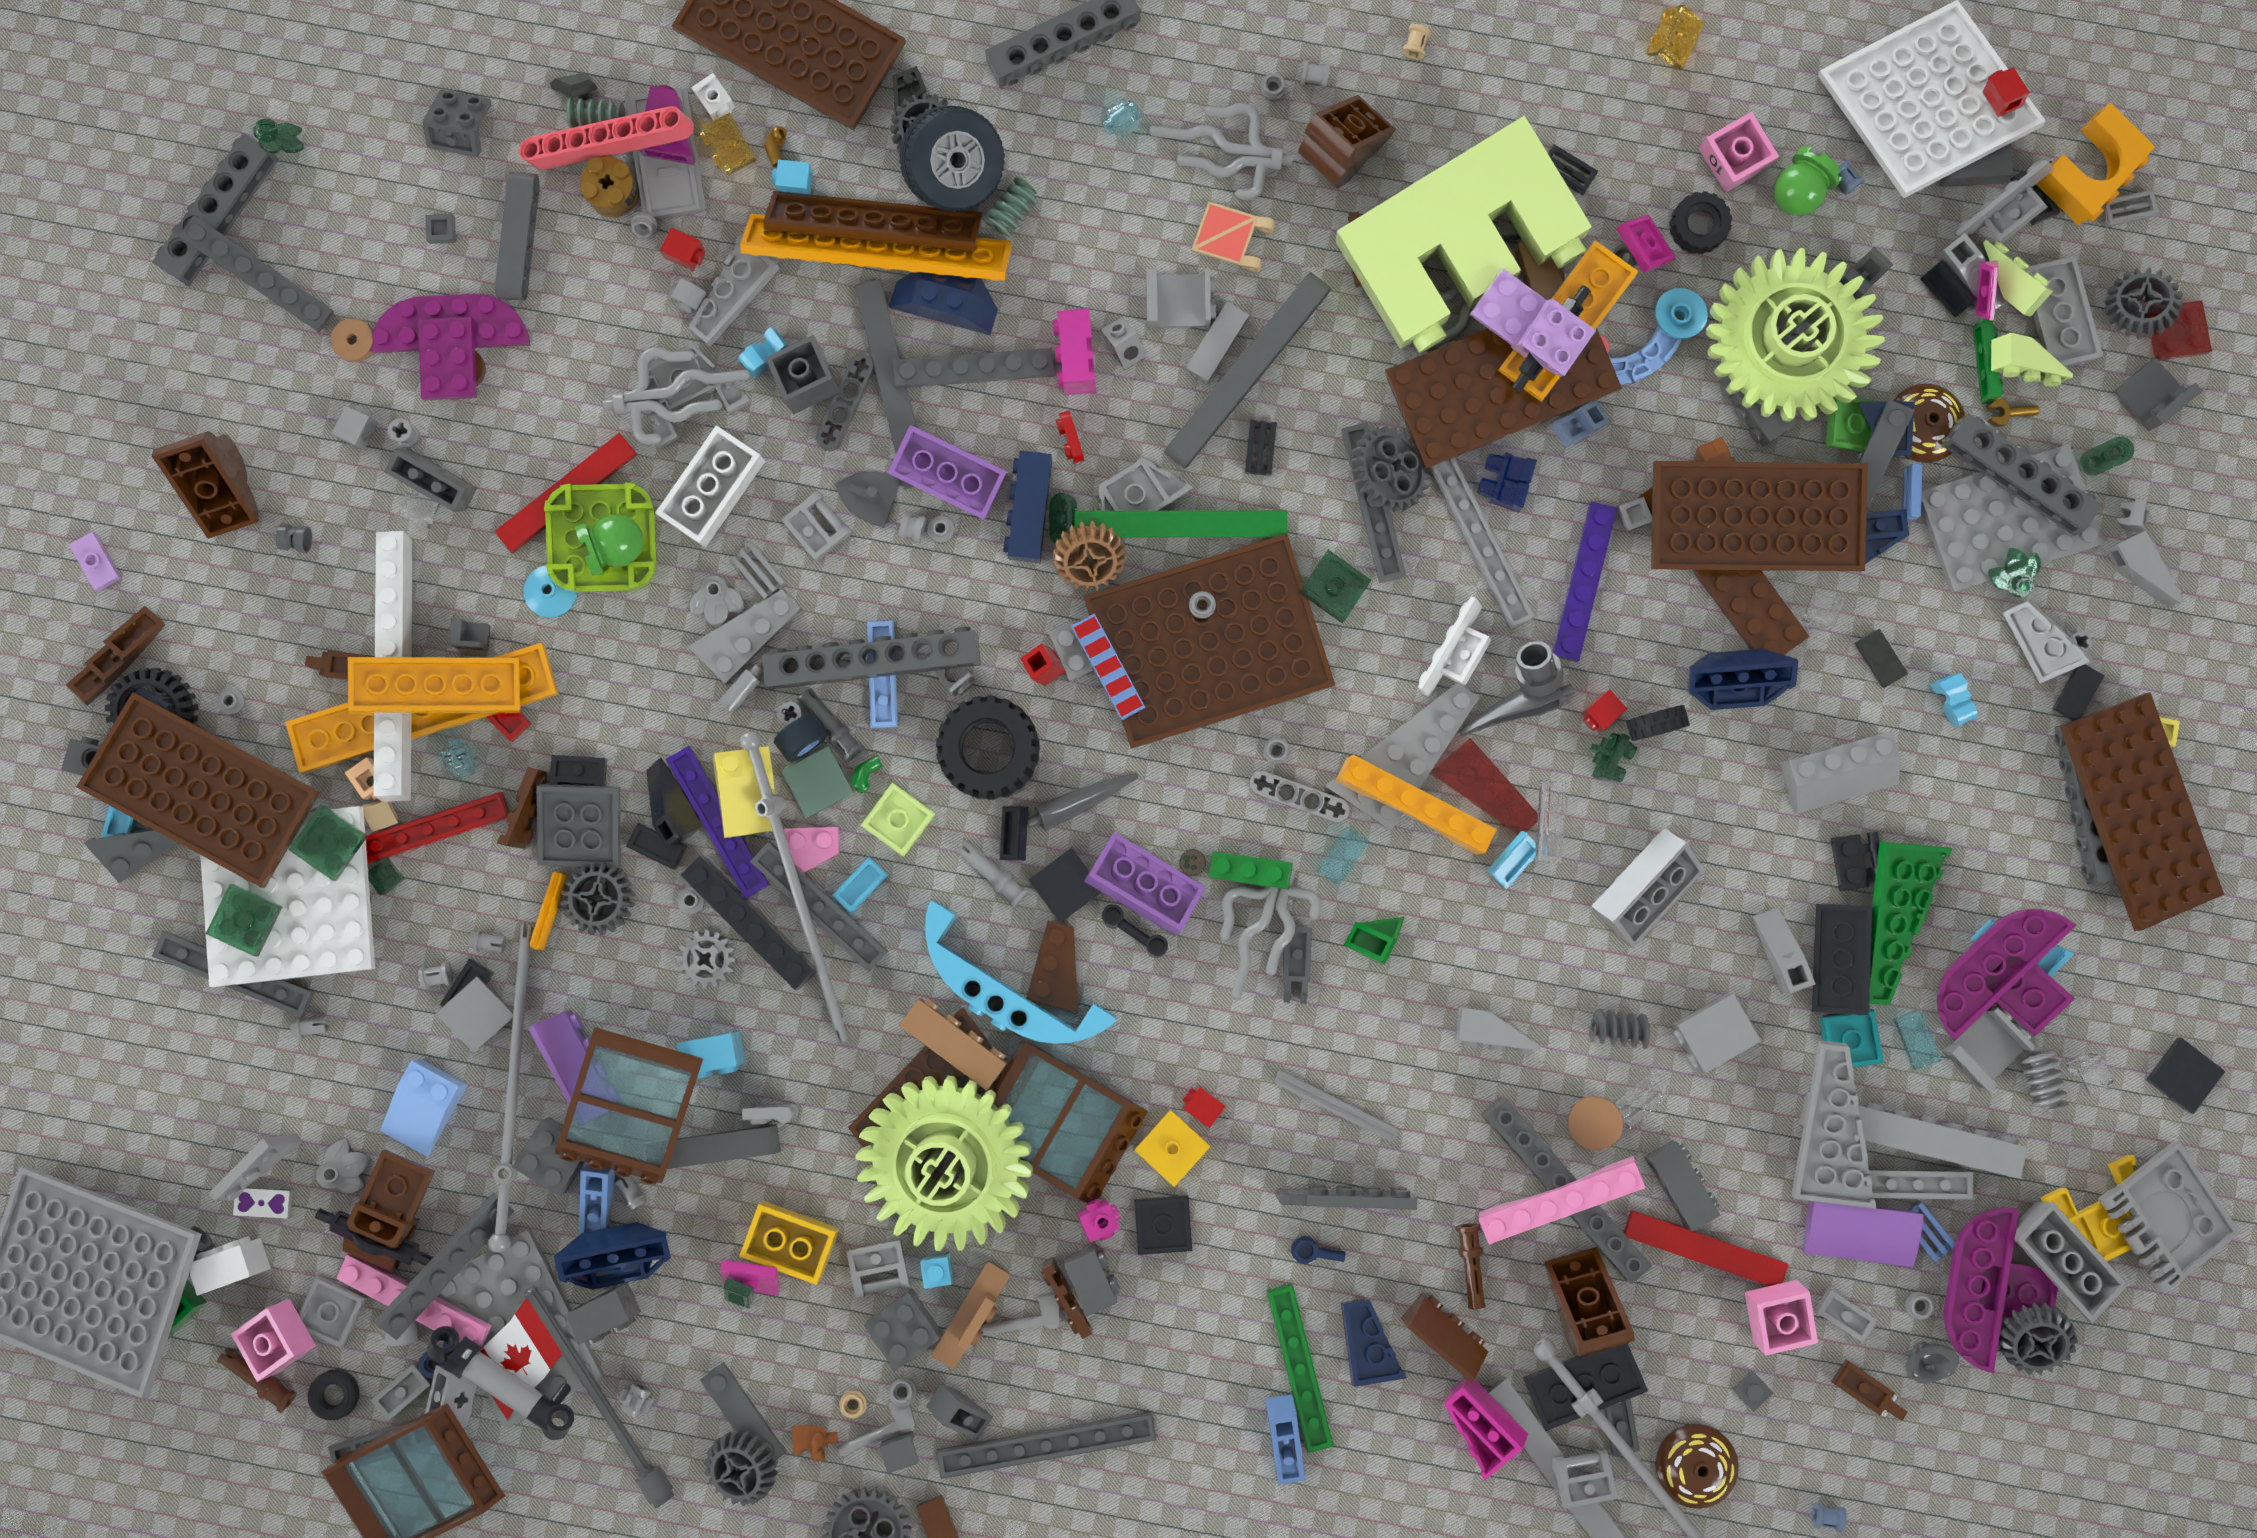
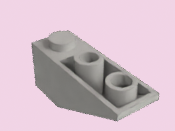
M1964 233L1937 254L1936 257L1939 261L1943 260L1977 297L1980 262H1986V260L1968 235ZM1998 282L1995 310L2007 301L2002 296Z
M2146 530L2106 549L2120 574L2164 605L2170 607L2184 602L2181 597L2180 587L2173 582L2167 563L2161 559L2156 550L2155 540L2148 535Z
M1777 907L1752 916L1780 993L1790 994L1815 985L1807 960L1779 908Z
M1458 1008L1455 1039L1462 1041V1046L1478 1048V1043L1489 1044V1050L1505 1051V1046L1515 1047V1053L1532 1055V1050L1540 1051L1539 1045L1490 1011Z

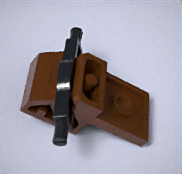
M386 1149L382 1150L359 1202L355 1203L351 1214L338 1211L335 1215L320 1208L315 1215V1219L329 1224V1231L344 1237L342 1251L390 1272L398 1270L401 1262L410 1265L415 1261L426 1266L434 1256L419 1251L420 1245L411 1241V1238L420 1220L415 1216L435 1170Z

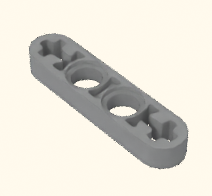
M1259 771L1253 774L1249 780L1250 790L1254 794L1319 818L1339 823L1344 821L1349 815V805L1345 800L1274 774ZM1261 776H1264L1266 778L1265 782L1270 785L1274 784V780L1279 781L1274 790V796L1269 795L1272 789L1264 787L1261 791L1257 790V784L1254 783V780H1259ZM1289 785L1293 788L1294 796L1292 799L1284 800L1279 796L1281 786ZM1308 794H1315L1319 798V805L1316 809H1309L1305 806L1304 799ZM1324 798L1329 799L1326 805L1335 807L1337 803L1341 804L1344 814H1340L1335 818L1331 810L1325 809V814L1320 813L1319 811L1324 806Z

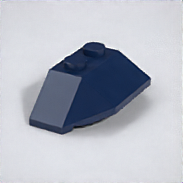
M911 272L897 281L889 304V308L990 336L998 313V309L981 278H964L961 276L937 275L925 272Z
M1765 649L1708 653L1689 667L1688 692L1711 710L1765 706L1783 694L1788 688L1791 689L1796 686L1798 660Z
M639 1222L582 1233L554 1256L560 1281L570 1282L592 1290L647 1279L664 1262L671 1258L666 1233Z

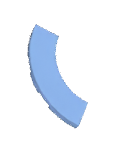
M1658 326L1651 339L1642 349L1626 357L1610 358L1620 384L1625 385L1636 382L1658 370L1675 353L1682 339L1667 335Z

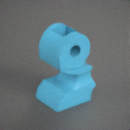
M772 327L765 332L764 337L766 341L764 343L749 345L738 357L739 363L751 373V378L759 376L769 368L765 357L789 346L780 333Z
M1962 673L1951 674L1929 684L1936 694L1945 695L1946 700L1943 705V711L1954 727H1959L1965 722L1978 718L1977 709L1970 700L1972 695L1967 690L1968 683Z

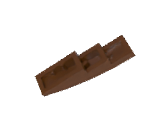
M144 606L103 641L105 646L84 663L86 668L70 680L66 687L88 706L136 660L162 630L165 623Z

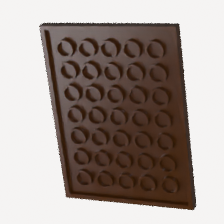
M1288 534L1084 596L1089 616L1095 613L1145 706V709L1122 721L1131 749L1335 686ZM1201 591L1211 594L1216 602L1213 614L1204 619L1195 617L1189 609L1191 597ZM1199 601L1197 607L1200 610H1205L1207 603Z

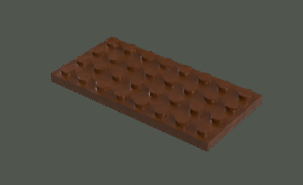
M687 0L672 24L673 30L853 131L906 44L904 37L837 0Z
M1488 328L1386 369L1384 373L1424 469L1426 470L1620 391L1622 389L1598 329L1596 328L1595 333L1565 376L1558 379L1542 402L1524 389L1521 393L1515 391L1511 387L1514 382L1498 371L1514 349L1511 348L1508 342Z
M1654 461L1651 570L1865 571L1868 463Z
M132 692L76 788L261 888H266L321 793Z
M2151 692L2143 693L2060 726L2134 931L2144 930L2224 895Z

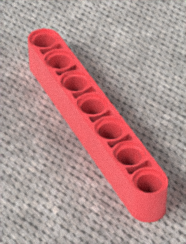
M669 106L530 137L521 143L519 154L522 159L537 169L547 170L588 161L593 157L611 156L684 140L692 134L694 124L678 108Z

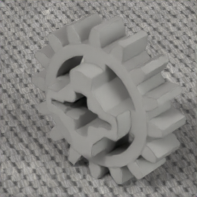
M705 930L704 936H702L700 931L694 932L695 939L686 937L685 940L688 945L679 946V949L684 953L683 956L676 957V960L683 961V965L678 967V971H686L683 977L684 980L693 978L692 986H697L702 982V988L706 989L709 986V982H711L714 987L719 986L718 979L725 982L728 980L726 972L733 973L735 971L730 967V963L737 962V959L731 957L730 953H733L736 949L727 947L730 942L729 938L720 940L721 932H716L712 936L711 930ZM711 941L715 944L710 948H705L700 942ZM692 952L693 964L690 965V953ZM722 953L724 955L723 966L720 964V955ZM703 954H711L709 958L711 965L702 963L704 961ZM708 970L714 976L702 977L698 974Z

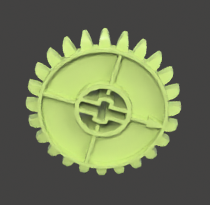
M1800 248L1791 259L1790 265L1786 266L1783 251L1778 249L1771 258L1769 270H1767L1764 261L1759 255L1751 264L1752 278L1741 267L1734 273L1733 281L1738 291L1728 284H1724L1720 289V298L1727 306L1719 303H1714L1711 306L1710 315L1720 322L1719 324H1709L1706 328V335L1711 339L1718 340V344L1712 345L1707 350L1709 357L1721 360V364L1714 372L1717 377L1729 376L1731 382L1728 384L1726 391L1730 395L1741 391L1744 394L1742 400L1744 407L1748 409L1755 402L1761 404L1760 411L1764 417L1768 418L1776 409L1780 410V416L1783 421L1790 422L1794 419L1796 411L1799 410L1801 416L1806 421H1810L1817 417L1816 406L1825 414H1832L1838 410L1833 397L1840 402L1850 403L1857 396L1847 385L1862 388L1871 381V378L1858 370L1872 369L1881 361L1880 358L1865 353V351L1879 347L1885 341V337L1867 335V331L1876 327L1883 320V315L1863 316L1862 313L1875 301L1876 296L1871 294L1859 299L1854 298L1853 294L1859 289L1864 278L1859 276L1843 285L1840 280L1847 267V263L1844 261L1838 264L1829 274L1823 272L1827 253L1822 252L1810 267H1805V249ZM1788 315H1791L1777 331V326L1780 325V323ZM1805 321L1810 323L1811 326L1789 345L1786 346L1782 342L1788 334H1791ZM1816 337V341L1805 352H1801Z
M928 1076L922 1081L923 1090H919L914 1083L907 1082L901 1087L905 1099L894 1093L888 1094L883 1099V1102L891 1112L876 1108L869 1115V1118L880 1125V1127H866L860 1133L859 1137L861 1139L872 1142L874 1145L861 1148L856 1154L855 1159L872 1161L873 1165L863 1169L858 1175L857 1180L858 1182L873 1180L877 1182L867 1193L864 1200L866 1203L884 1197L886 1202L878 1213L877 1220L882 1221L896 1212L900 1217L895 1225L893 1234L898 1236L910 1224L915 1225L913 1244L917 1247L922 1243L929 1231L934 1232L936 1251H941L949 1233H953L958 1251L963 1250L968 1240L969 1230H972L976 1240L982 1245L988 1236L987 1222L999 1234L1003 1232L1006 1221L1001 1210H1004L1014 1218L1018 1215L1020 1206L1012 1194L1021 1198H1026L1028 1195L1029 1186L1025 1181L1018 1178L1019 1176L1031 1177L1033 1173L1032 1165L1027 1161L1021 1160V1157L1030 1154L1032 1150L1031 1145L1026 1141L1017 1140V1137L1022 1134L1025 1128L1022 1122H1009L1007 1118L1013 1110L1009 1104L998 1108L993 1104L996 1099V1093L989 1090L981 1096L977 1093V1082L969 1080L964 1088H960L955 1076H947L943 1086H938L933 1076ZM931 1148H934V1150L932 1151V1153H931L930 1156L928 1157L927 1161H926L925 1164L923 1165L922 1162H923V1160L925 1159V1157L927 1156V1154L929 1153L930 1149H931ZM947 1151L953 1152L955 1156L938 1180L933 1179L931 1175ZM962 1165H963L964 1169H963L962 1172L960 1173V1175H959V1177L957 1178L956 1182H955V1183H952L953 1180H954V1178L956 1177L957 1173L959 1172L960 1168H961Z

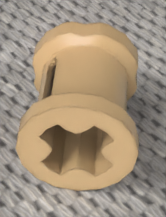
M1412 24L1409 26V37L1407 44L1403 46L1402 54L1411 59L1421 60L1425 57L1424 48L1427 39L1430 38L1431 30L1423 25Z

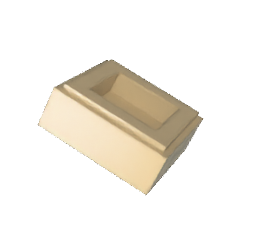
M377 800L362 805L364 817L372 832L398 824L399 822L391 802Z

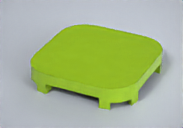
M625 482V484L560 485V488L552 492L548 500L545 501L544 507L547 545L546 568L548 575L556 585L566 591L576 593L616 592L642 589L651 582L657 567L656 522L653 501L644 489L636 484ZM614 514H621L632 518L643 532L644 544L641 554L635 561L624 567L614 568L605 564L603 567L604 574L593 576L584 557L590 555L587 546H584L583 543L580 544L575 526L586 522L588 527L593 528L599 519Z

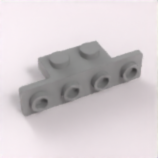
M2047 159L2033 164L2027 170V174L2019 181H2012L2005 187L2004 193L1998 198L1990 199L1981 207V211L1978 214L1965 219L1955 232L1956 235L1961 237L1966 233L1970 237L1986 224L2001 243L2006 241L2047 208L2046 204L2031 187L2053 171L2052 165Z

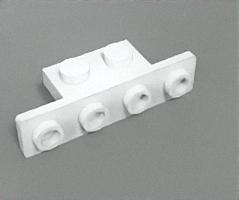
M1472 596L1468 602L1462 605L1457 621L1448 629L1443 645L1435 651L1432 658L1433 662L1419 679L1418 688L1427 697L1431 696L1442 676L1465 686L1492 641L1489 636L1471 628L1482 609L1479 601Z

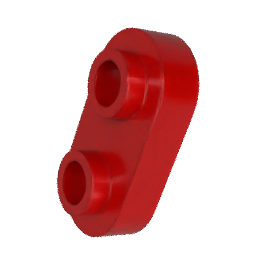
M1070 411L1059 413L1060 419L1056 420L1059 434H1065L1068 443L1063 445L1067 460L1073 459L1074 464L1085 461Z

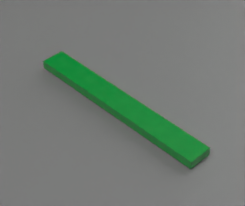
M1287 510L1074 511V527L1076 529L1080 528L1079 524L1081 521L1085 526H1089L1093 520L1095 527H1098L1103 522L1106 530L1112 527L1115 535L1119 534L1121 538L1277 537L1287 534Z

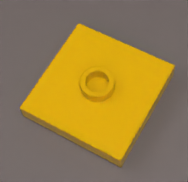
M1170 1109L1138 1144L1134 1151L1175 1187L1211 1146Z

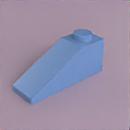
M586 1162L584 1163L580 1177L579 1235L609 1228L616 1183L614 1170L604 1167L601 1170L588 1167Z
M1290 1394L1265 1398L1278 1485L1305 1481L1293 1396Z

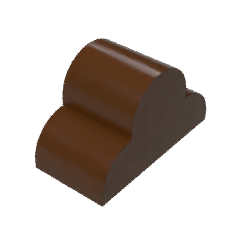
M1356 95L1315 113L1305 129L1307 136L1301 143L1298 153L1338 189L1345 185L1360 170L1367 159L1373 156L1388 141L1396 129L1364 99Z
M206 431L153 450L152 458L207 539L258 522V509L254 496L247 484V471L243 458L229 436L223 434L216 437L210 431Z
M1597 1247L1545 1261V1268L1557 1304L1561 1325L1573 1355L1578 1354L1581 1357L1635 1341L1634 1331Z

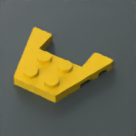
M2125 1155L2107 1164L2116 1185H2119L2134 1173L2133 1165H2136L2134 1155ZM2061 1187L2040 1197L2042 1202H2054L2106 1261L2131 1250L2124 1239L2126 1233H2120L2117 1228L2118 1224L2125 1218L2133 1216L2130 1211H2127L2121 1217L2112 1219L2107 1213L2108 1210H2105L2100 1201L2077 1212L2067 1188Z

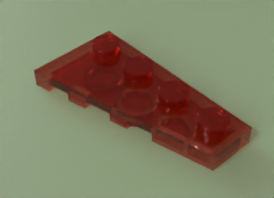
M1471 738L1465 741L1429 773L1448 785L1455 792L1467 798L1472 804L1483 809L1516 834H1519L1521 831L1527 832L1542 819Z

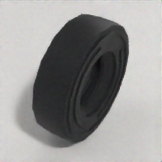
M329 1370L318 1375L308 1390V1404L311 1411L317 1417L327 1421L339 1420L349 1415L359 1400V1386L356 1379L350 1373L342 1370ZM337 1385L342 1389L343 1400L340 1404L330 1405L325 1401L324 1391L327 1386Z

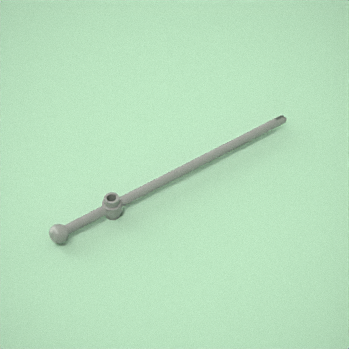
M755 731L741 735L740 745L743 749L748 750L762 795L760 801L755 805V810L759 816L769 818L839 1043H846L848 1040L846 1029L779 816L781 811L785 809L786 802L781 795L772 793L758 748L761 744L760 735Z
M525 923L521 925L501 1164L497 1165L493 1173L494 1179L499 1183L495 1235H492L488 1242L492 1252H507L511 1245V1240L506 1235L510 1183L514 1182L517 1177V1170L512 1167L530 954L529 943L532 930L529 923L526 938H524ZM504 1169L509 1171V1176L506 1179L502 1176Z
M1542 1339L1538 1341L1534 1346L1535 1356L1541 1361H1547L1577 1398L1571 1404L1576 1413L1581 1418L1589 1414L1689 1538H1703L1598 1408L1604 1401L1594 1388L1588 1392L1584 1391L1555 1355V1346L1550 1340Z

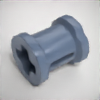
M1849 159L1839 166L1841 171L1838 174L1839 177H1842L1839 184L1844 189L1843 193L1845 195L1865 181L1863 177H1859L1852 169Z
M1815 1503L1811 1515L1812 1526L1818 1529L1821 1526L1833 1528L1836 1532L1843 1533L1847 1519L1846 1509L1844 1507H1838L1837 1509L1823 1507L1820 1503Z

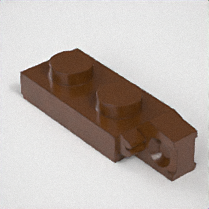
M327 650V652H322V658L306 656L305 667L320 669L319 675L326 678L348 680V657L375 656Z
M1846 1359L1831 1381L1879 1416L1881 1415L1885 1418L1889 1412L1902 1421L1908 1413L1895 1403L1898 1396L1892 1390Z

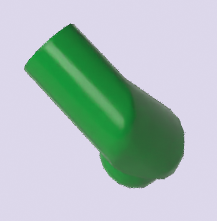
M877 755L856 766L851 783L858 793H864L869 789V774L883 767Z

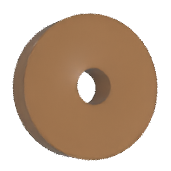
M359 319L343 320L332 331V349L345 361L352 363L362 362L372 355L370 349L373 344V330ZM357 337L356 343L350 344L351 338Z

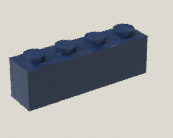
M1020 451L1019 458H1014L1013 474H1017L1016 484H1011L1010 500H1014L1013 510H1008L1006 526H1011L1010 537L1005 536L1003 552H1008L1009 560L1041 563L1052 454Z

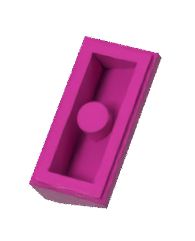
M1996 260L1980 262L1978 299L1976 301L1975 314L1990 321L1994 320L1999 267V261Z

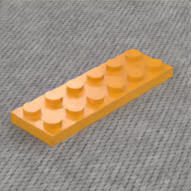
M1595 240L1552 298L1563 305L1568 297L1574 298L1581 285L1589 288L1591 293L1582 303L1583 311L1578 318L1596 330L1639 271ZM1513 350L1498 371L1515 383L1521 374L1519 367L1526 358ZM1543 368L1534 381L1529 380L1523 389L1542 402L1560 376Z
M348 657V713H520L519 658Z

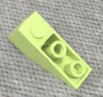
M1985 240L1983 244L1989 260L1999 261L1997 282L2003 298L2021 313L2031 317L2053 292L2047 286L2050 282L2038 272L2035 275L2031 274L2027 270L2029 265L2018 256L2013 259L2006 254L2009 249L1998 240L1995 243Z
M2009 333L1991 340V371L2003 373L2004 377H2021L2026 382H2043L2045 386H2058L2062 381L2073 378V374L2032 337Z

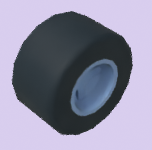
M809 713L799 717L782 729L774 738V744L785 759L792 762L816 748L826 738L827 732L816 717Z

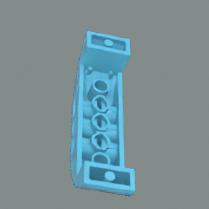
M930 901L926 913L925 935L932 962L943 981L958 996L970 1003L967 1008L979 1016L984 1015V1013L993 1018L990 1023L1002 1031L1008 1028L1023 1037L1052 1044L1072 1043L1088 1039L1103 1032L1115 1022L1116 1016L1093 1003L1076 1030L1033 1001L1026 999L1019 992L941 943L958 915L937 901ZM971 981H976L980 985L981 990L977 996L971 995L968 991V984ZM994 995L1000 996L1003 999L1004 1005L1001 1010L993 1009L990 1004L991 998ZM1016 1010H1021L1026 1014L1027 1021L1025 1024L1019 1025L1014 1022L1013 1014Z

